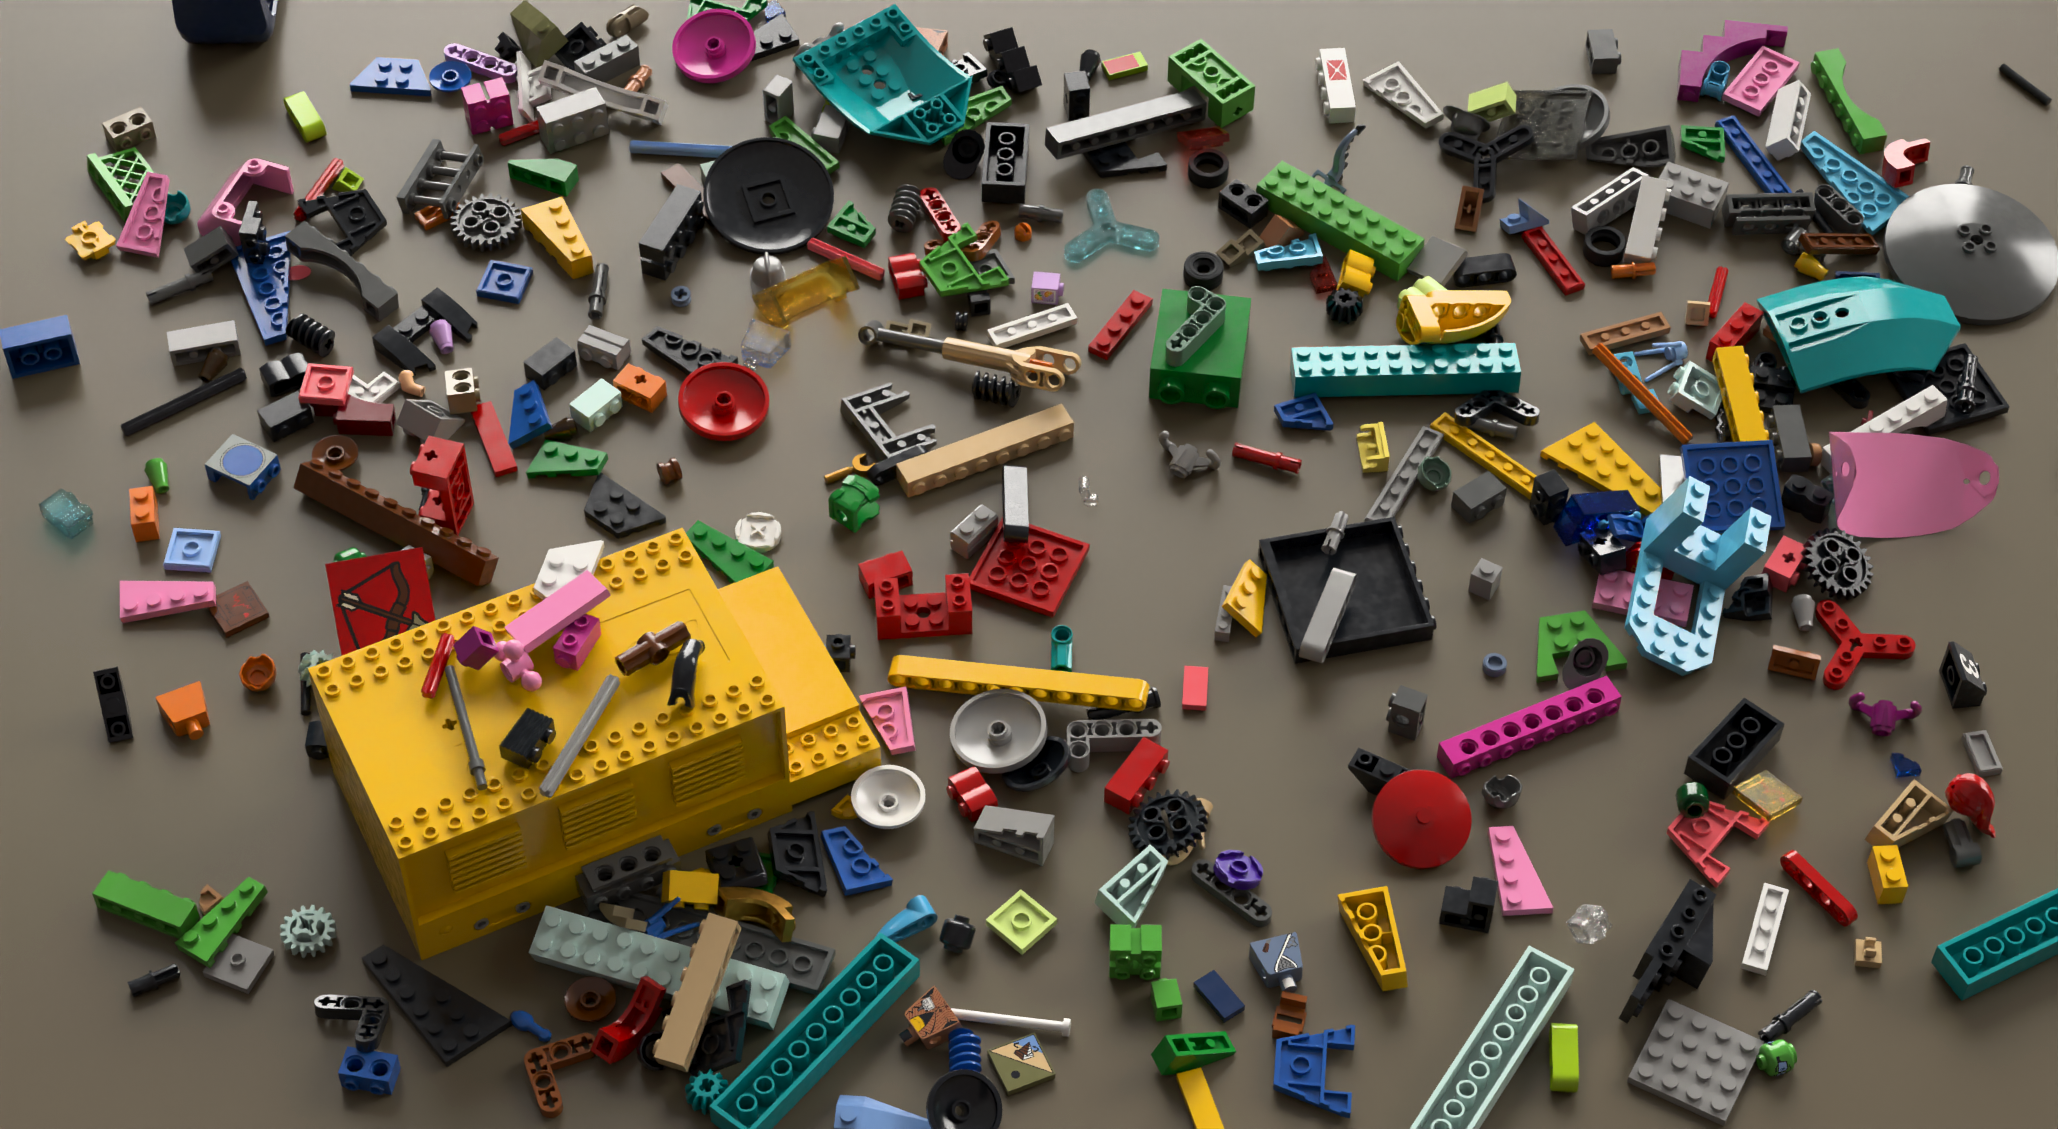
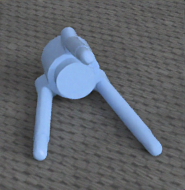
M1683 341L1653 343L1652 347L1658 349L1634 352V356L1664 353L1667 360L1673 361L1646 377L1645 382H1649L1675 366L1682 365V359H1686L1688 356L1687 346Z

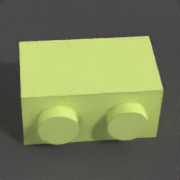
M1505 82L1469 94L1468 112L1479 115L1488 122L1515 114L1517 96L1509 83Z

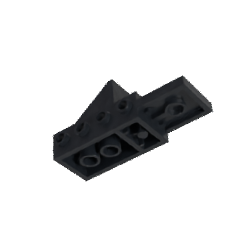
M1690 879L1652 939L1633 974V977L1640 981L1630 995L1619 1017L1623 1022L1628 1024L1632 1016L1637 1018L1654 989L1660 992L1663 985L1669 986L1674 977L1679 978L1696 989L1699 988L1713 962V906L1717 894L1713 893L1706 886Z

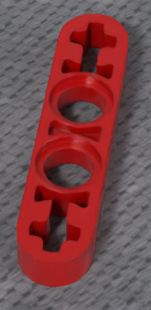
M936 188L922 189L920 191L921 205L942 239L947 242L950 235L956 234L961 230L960 224Z
M1790 850L1781 856L1780 863L1783 869L1839 924L1848 926L1857 920L1858 914L1855 907L1798 852Z

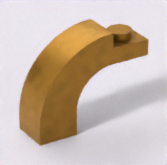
M718 888L717 905H714V911L717 915L735 921L756 922L768 927L781 942H791L796 922L792 916L793 906L788 901L775 894L754 888Z

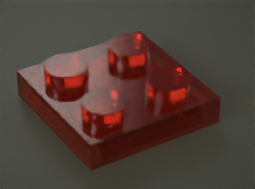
M1219 126L1177 132L1178 141L1190 148V150L1203 149L1204 145L1219 147L1224 145L1223 142H1230L1229 133Z

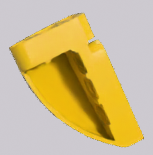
M1434 290L1426 295H1404L1396 318V328L1402 339L1410 345L1449 344L1464 341L1481 335L1497 325L1508 312L1511 298L1507 291Z

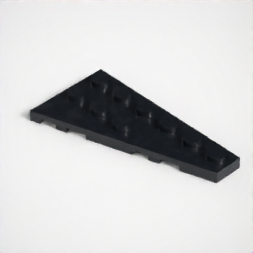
M384 944L362 957L366 968L446 1067H449L512 1026L510 1019Z

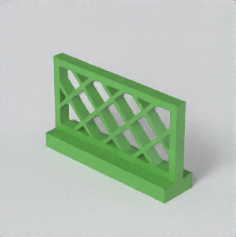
M136 147L99 158L95 153L87 155L88 173L126 223L146 173H154ZM134 156L135 161L125 160V158ZM114 163L116 165L115 167L105 166L104 164ZM121 165L131 167L129 171L119 169ZM135 169L144 170L145 173H144V174L135 173L134 170H135ZM115 174L125 176L124 180L115 179ZM130 178L140 180L138 184L128 181ZM126 187L134 189L135 191L133 193H129L123 190Z

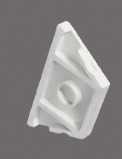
M599 540L549 549L533 587L534 594L544 600L586 570L594 575L604 549V541Z

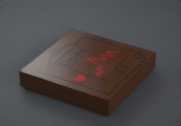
M248 581L216 595V606L207 607L226 638L269 618L267 609Z

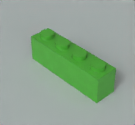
M108 870L92 893L98 908L178 939L190 930L200 918L196 903L191 899H182L173 895L168 890L156 889L145 881L138 882L120 872L117 874Z

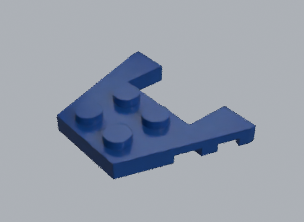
M1348 1025L1345 1029L1335 1031L1333 1028L1324 1030V1033L1309 1035V1033L1277 1039L1273 1090L1342 1117L1350 1118L1352 1092L1325 1090L1327 1048L1354 1050L1355 1025Z

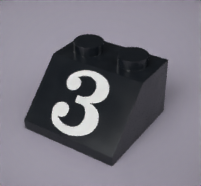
M1951 641L1948 643L1939 672L1952 709L1981 706L1982 700L1987 694V687L1980 678L1979 664L1975 663L1972 653Z

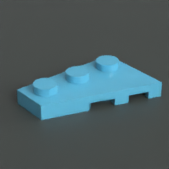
M1316 233L1309 235V239L1303 241L1299 239L1291 240V244L1284 247L1275 245L1254 252L1258 271L1293 268L1303 265L1313 266L1323 263V255Z

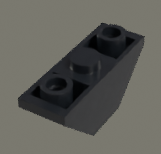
M118 666L93 671L108 742L133 738L130 710Z
M1361 748L1357 749L1348 764V769L1365 789L1377 796L1391 779L1404 772L1412 771Z

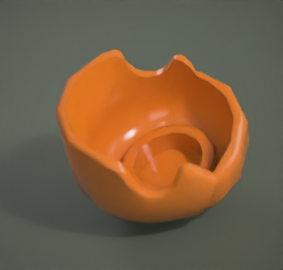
M262 653L258 657L250 656L246 663L241 666L239 676L243 686L251 691L258 692L267 690L274 684L277 670L273 659Z

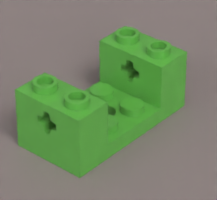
M1202 39L1169 56L1167 81L1179 92H1183L1194 85L1209 98L1207 116L1220 128L1253 111L1255 85Z

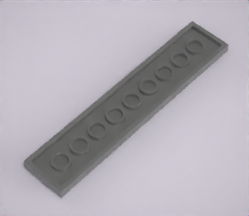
M639 892L625 900L611 903V905L635 909L633 919L645 921L666 904L661 903L659 898ZM687 906L684 908H672L661 917L666 924L663 932L695 922L701 924L703 919L706 920L708 912L694 910V908ZM586 908L582 915L613 924L604 916L601 910L588 912ZM738 921L741 932L731 959L783 973L790 982L789 988L818 996L835 957V949L792 937L791 942H781L771 930ZM700 926L666 937L665 940L692 947L694 943L698 942L700 937Z

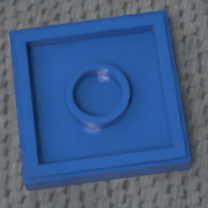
M490 260L476 290L477 296L519 304L533 274V268Z

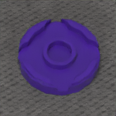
M1239 850L1221 852L1213 866L1214 873L1218 879L1236 889H1253L1260 884L1263 876L1262 866L1256 858L1251 855L1248 858L1244 856V852Z

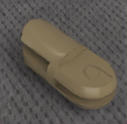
M633 4L612 17L606 24V31L610 36L615 38L621 37L645 22L649 14L645 9Z

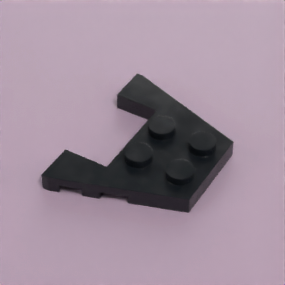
M1126 142L1083 153L1100 178L1128 175V172L1134 171L1144 174L1148 173V170L1158 169L1159 172L1167 170V164L1158 152L1138 159Z
M366 189L338 193V196L326 198L323 195L317 196V199L306 201V198L297 200L298 206L307 219L329 211L347 238L335 245L341 250H346L350 256L387 225L386 218Z
M745 979L726 987L729 1012L706 1022L689 1067L692 1076L698 1077L699 1070L703 1074H707L711 1069L714 1073L741 1062L751 992L750 981ZM672 1008L662 1011L664 1019L666 1015H670Z

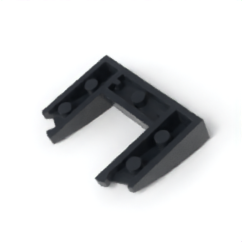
M438 287L421 299L422 306L394 328L387 325L372 337L375 350L403 370L412 371L414 376H416L414 368L425 365L429 371L436 369V365L413 344L416 339L430 329V325L434 321L446 320L451 325L452 332L467 343H470L472 340V335L468 333L470 327H478V323L456 301Z

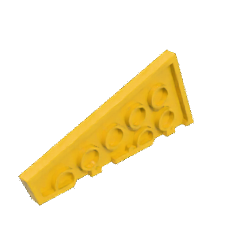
M1595 422L1541 450L1540 456L1546 460L1550 458L1558 463V467L1564 470L1568 468L1577 473L1578 478L1606 494L1612 493L1619 497V501L1626 505L1630 503L1639 508L1640 513L1645 516L1653 513L1662 504L1661 488Z

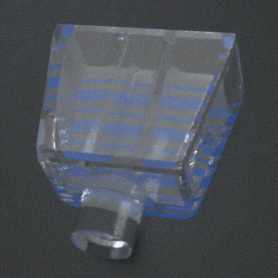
M751 319L741 343L742 359L745 360L743 365L752 371L758 365L772 368L791 347L790 331Z

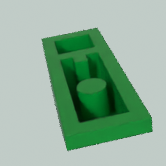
M521 159L508 161L510 178L565 197L568 196L579 181L577 165L561 159Z
M1226 1031L1165 1035L1151 1053V1056L1161 1075H1172L1230 1057L1236 1053V1050Z

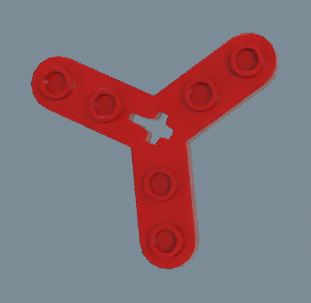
M1822 600L1817 604L1815 609L1817 620L1839 645L1822 678L1824 685L1829 689H1842L1862 658L1909 659L1914 654L1916 644L1911 637L1894 634L1861 633L1834 601ZM1854 643L1859 644L1853 651H1850Z

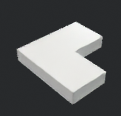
M385 372L381 373L369 384L353 375L348 394L364 401L382 403L401 387L400 382Z

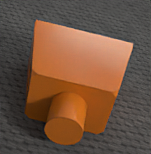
M200 681L156 697L161 715L176 736L180 737L188 734L191 740H197L203 736L202 728L209 726L210 721Z

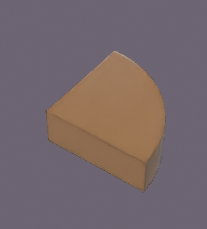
M208 884L200 893L199 905L203 916L224 899Z

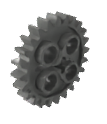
M490 193L488 197H484L481 194L479 199L472 196V201L465 199V205L458 204V210H453L454 216H451V229L454 238L458 239V243L464 242L465 248L471 245L472 250L480 247L481 252L484 251L485 247L492 251L493 246L501 249L502 243L509 245L508 239L515 240V235H519V229L522 228V216L519 207H515L514 201L509 203L508 197L501 200L500 194L496 198H493L492 193Z

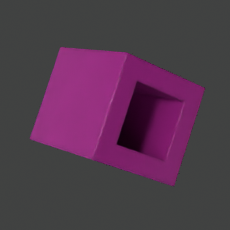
M475 626L453 644L459 663L476 670H480L499 652L491 632Z

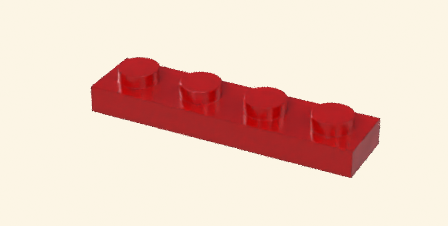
M1133 290L1088 345V352L1108 360L1152 306L1153 298Z

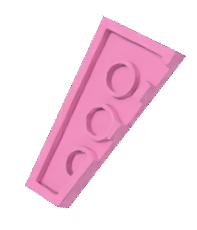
M1514 826L1489 827L1488 837L1496 881H1498L1497 888L1502 916L1552 913L1553 906Z

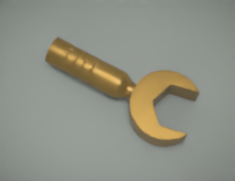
M859 454L853 458L852 467H846L825 475L824 480L826 484H830L848 475H852L853 472L858 476L867 477L868 470L875 463L868 467L860 465L867 460V454Z

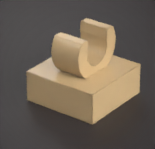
M1687 301L1685 324L1708 326L1710 302Z
M1865 937V940L1856 939L1854 943V966L1880 968L1882 964L1881 942L1876 941V938Z

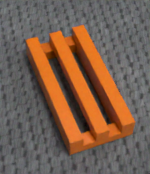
M428 206L414 213L415 219L419 220L421 226H424L426 231L451 219V216L449 219H444L441 208L436 206Z

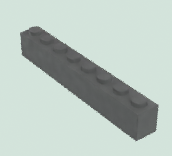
M1195 89L1179 92L1046 128L1044 145L1056 160L1205 120L1207 102Z

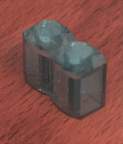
M61 488L39 503L42 516L70 539H73L94 524L91 508L87 504L78 502L76 496L70 491L67 492Z

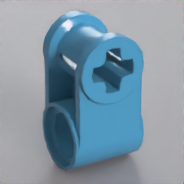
M1715 61L1711 65L1709 73L1703 82L1700 96L1708 95L1717 98L1718 101L1722 100L1730 71V66L1726 62Z

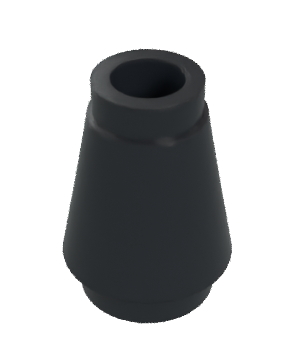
M1091 49L1085 50L1081 54L1079 71H1085L1088 81L1091 80V77L1101 63L1100 54Z

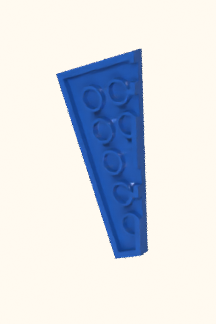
M290 231L266 238V242L270 244V253L265 257L263 264L246 263L242 245L236 246L239 255L230 260L265 346L287 339L285 332L288 325L291 252L286 248L285 235Z

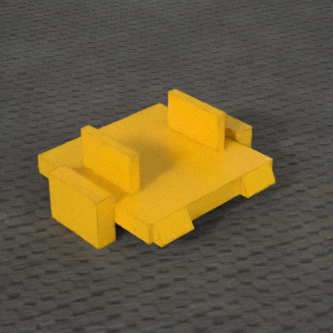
M86 221L73 226V234L65 239L84 260L91 257L97 260L110 253L108 248L115 245L116 241L112 235H108L99 221L89 226Z

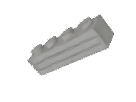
M1223 585L1214 640L1229 642L1233 617L1222 608V605L1232 586Z

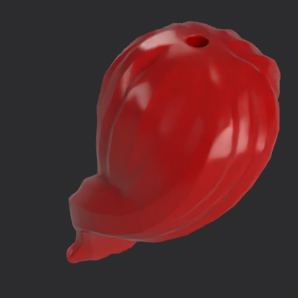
M1958 774L1949 782L1945 791L1949 806L1955 812L1967 816L1979 831L1995 838L1996 832L1990 824L1995 807L1994 795L1990 786L1976 774Z

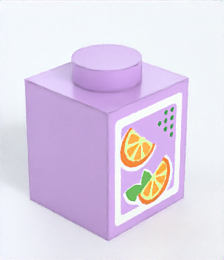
M1034 272L1031 303L1058 305L1059 296H1063L1064 283H1060V274Z

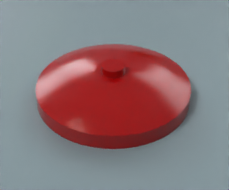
M729 362L711 363L694 370L683 381L678 395V408L685 424L698 435L717 441H732L752 434L764 423L769 412V392L762 378L751 369Z
M1412 770L1397 775L1379 792L1372 809V829L1379 846L1391 859L1409 868L1431 869L1446 864L1463 849L1471 831V810L1464 793L1452 780L1434 771Z

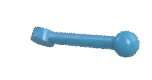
M1635 511L1629 517L1640 519L1641 513ZM1601 520L1598 523L1600 529H1605L1610 525L1609 521Z

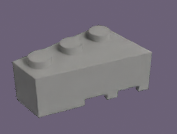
M985 805L974 827V842L1043 866L1054 844L1055 815Z

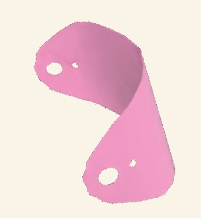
M1829 432L1836 524L1841 531L1844 530L1849 535L1871 538H1898L1950 530L1975 516L1991 503L1996 495L1999 484V468L1989 454L1972 446L1945 438L1914 434ZM1984 471L1990 473V481L1986 485H1982L1979 481V477ZM1965 479L1970 480L1968 484H1964Z

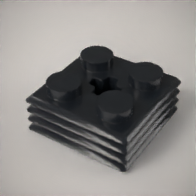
M750 836L705 850L709 870L713 874H719L718 888H755L768 883L767 872L753 837Z

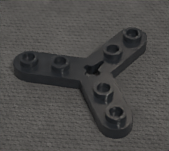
M1519 125L1487 144L1455 132H1446L1439 138V146L1445 154L1474 164L1473 187L1484 189L1482 203H1488L1496 196L1497 163L1533 143L1535 136L1533 129L1529 125ZM1489 154V156H1490L1489 158L1486 157V158L1482 159V156H1487V155Z

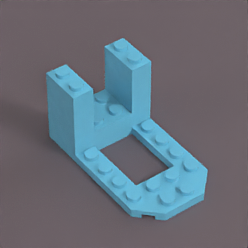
M1691 476L1646 519L1624 627L1629 636L1633 635L1637 641L1638 646L1636 648L1641 656L1682 676L1690 674L1697 669L1707 668L1712 663L1725 590L1766 552L1772 518L1750 507L1722 535L1702 526L1710 486ZM1663 567L1700 584L1691 632L1654 615Z

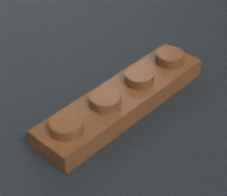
M1662 312L1581 333L1579 340L1588 355H1592L1593 348L1599 343H1602L1608 350L1669 334L1671 327Z

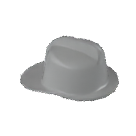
M765 252L764 256L759 257L751 268V288L758 298L771 301L780 298L785 293L787 286L786 275L780 260L769 256L768 252Z

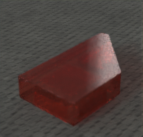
M1323 256V263L1318 264L1310 273V280L1316 294L1337 290L1338 284L1326 256Z

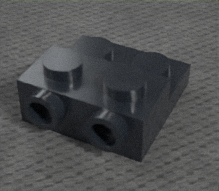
M580 22L565 35L568 42L555 55L565 67L575 71L574 61L607 44L602 38L599 40L596 38L598 34L591 26L587 28L583 22Z
M258 201L248 202L239 230L245 262L250 264H263L265 257L270 253V244L266 242V226H263L262 223L263 212L259 210Z
M1765 363L1751 365L1750 373L1754 375L1753 387L1754 391L1758 392L1759 395L1758 406L1760 411L1771 414L1772 406L1793 405L1796 383L1788 367L1770 368Z

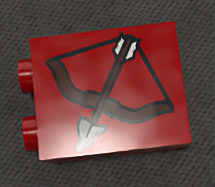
M422 547L325 564L341 656L436 621Z

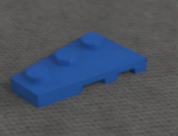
M535 380L514 390L508 442L512 450L552 429L539 386Z
M845 826L821 831V840L845 896L892 886L893 879L888 874L885 875L879 868V863L874 858L871 859L864 852L861 843Z

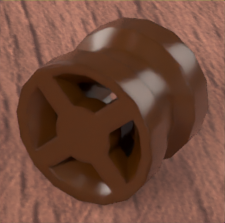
M675 457L669 459L667 463H657V471L664 485L670 484L671 480L683 478L680 465Z

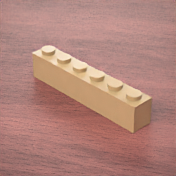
M708 913L706 920H702L699 927L700 937L690 950L691 960L689 966L685 967L681 974V987L679 991H675L672 997L671 1005L673 1008L670 1015H666L663 1021L662 1030L664 1031L662 1037L656 1040L653 1048L654 1058L658 1064L688 1072L741 932L738 921Z

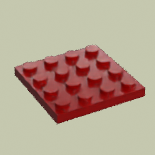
M1002 517L969 577L970 590L1053 618L1088 554L1090 544L1029 524L1027 544L1003 542Z

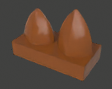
M1773 645L1768 670L1815 680L1821 655L1812 654L1810 651L1804 652Z

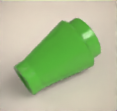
M161 458L147 461L144 471L154 486L156 493L162 494L169 490L167 464Z

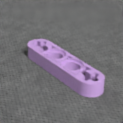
M455 43L449 44L444 48L446 61L462 62L472 72L492 79L502 77L504 83L516 81V76L518 75L517 67L511 62ZM470 58H476V59H477V60L474 61V62H468V61H467V60L470 59ZM487 65H495L494 68H485Z

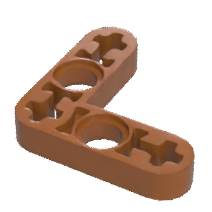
M988 221L983 223L975 232L977 241L960 248L968 261H979L986 256L1001 236L999 222ZM940 239L927 241L924 244L925 255L927 256L937 246L941 247L946 241Z
M581 1033L532 1049L525 1054V1069L539 1110L544 1117L555 1118L563 1111L562 1097L552 1071L594 1057L596 1054L590 1051L596 1037L591 1033ZM587 1043L590 1048L585 1049L582 1044ZM572 1046L575 1048V1054L572 1052ZM563 1049L568 1052L565 1058L558 1059L554 1057V1053L558 1050ZM537 1059L539 1061L541 1070L536 1071L532 1060ZM541 1079H548L551 1082L546 1088H539L536 1084ZM546 1096H551L555 1107L550 1108L548 1106Z

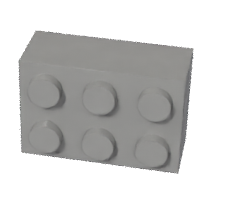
M596 87L536 107L540 138L550 154L609 134L606 103Z
M1667 162L1659 179L1669 180L1667 189H1671L1669 202L1664 201L1663 208L1667 209L1666 213L1710 229L1724 203L1729 183Z

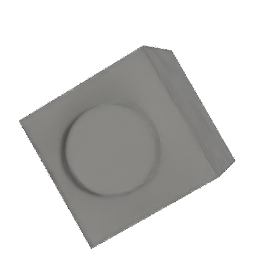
M1481 558L1471 573L1468 591L1490 600L1500 585L1503 567Z

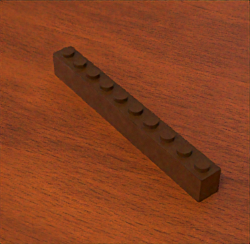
M312 459L311 461L300 463L293 487L295 490L403 547L408 545L414 548L422 547L424 553L431 556L433 563L476 586L491 583L499 557L491 553V550L474 545L472 540L455 535L453 530L436 525L434 520L417 515L415 510L398 505L396 500L379 495V491L362 486L360 481L343 476L341 471L324 466V462Z

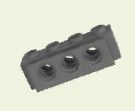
M1813 192L1727 194L1721 208L1724 227L1733 226L1732 235L1786 234L1794 227H1802L1806 230L1816 211ZM1795 223L1793 224L1794 227H1787L1788 224ZM1752 224L1751 228H1744L1745 225ZM1772 224V228H1766L1765 225Z
M658 835L582 866L581 870L583 873L575 876L577 891L588 912L600 910V902L611 904L619 900H625L633 894L650 890L662 883L663 872L669 870L681 871L680 859L669 839L663 840L661 835Z

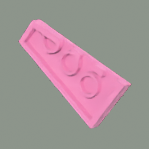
M152 172L146 173L116 246L119 250L159 258L170 181L167 175Z
M120 581V619L122 623L216 606V587L214 582Z

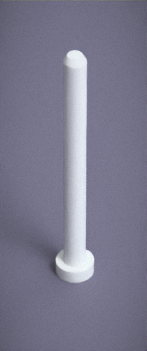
M951 1008L958 1020L1062 1032V1036L1065 1037L1070 1035L1071 1019L1067 1018L1060 1022Z

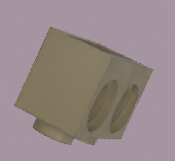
M141 106L102 123L106 139L116 152L129 149L156 137L153 122Z
M472 368L445 371L450 415L477 411V402H480L481 398L478 376H473Z

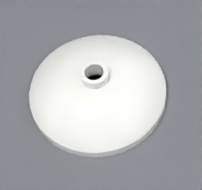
M895 765L877 766L864 772L854 783L851 792L852 807L856 815L866 824L881 829H895L911 823L920 815L925 805V789L918 776L906 768Z

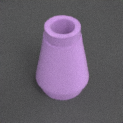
M446 320L434 321L430 325V335L442 354L451 353L454 350L451 325Z

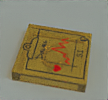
M1768 770L1735 786L1732 792L1734 796L1768 822L1800 805L1803 799L1802 796Z

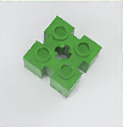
M1110 924L1109 978L1124 980L1130 978V975H1140V978L1145 980L1160 978L1162 926L1141 925V928H1131V925Z

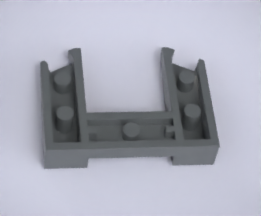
M887 383L842 398L841 414L851 426L857 425L875 448L874 456L879 462L917 445H924L929 450L937 444V439L931 440L930 434L935 433L934 424L895 436L880 417V414L908 400L910 397L909 392L905 390L898 395L891 392L892 383Z

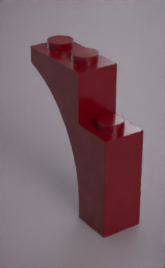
M350 394L347 395L345 406L310 404L314 408L315 416L333 417V423L337 425L339 434L394 435L397 420L394 404L368 402Z

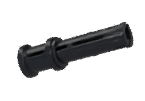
M1968 354L1964 357L1961 384L1956 390L1958 399L1955 401L1954 407L1956 411L1963 414H1969L1975 410L1974 398L1977 395L1975 379L1978 357L1974 354Z
M1151 687L1149 690L1145 709L1154 706L1156 708L1161 707L1156 687ZM1097 707L1086 709L1088 720H1104L1129 712L1141 713V711Z

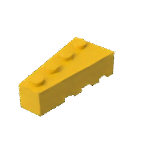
M1383 886L1338 894L1339 912L1382 991L1408 987L1407 971L1388 887Z

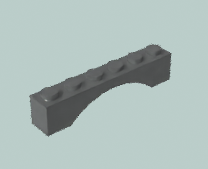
M304 221L285 235L287 250L302 262L323 264L347 276L359 290L364 310L377 321H382L399 307L398 293L392 286L386 285L378 275L368 271L364 264L355 261L346 250H341L337 247L332 239L323 236L315 226H310Z

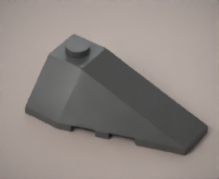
M1670 125L1600 137L1586 147L1587 161L1652 168L1665 166L1667 162L1675 164L1676 152Z

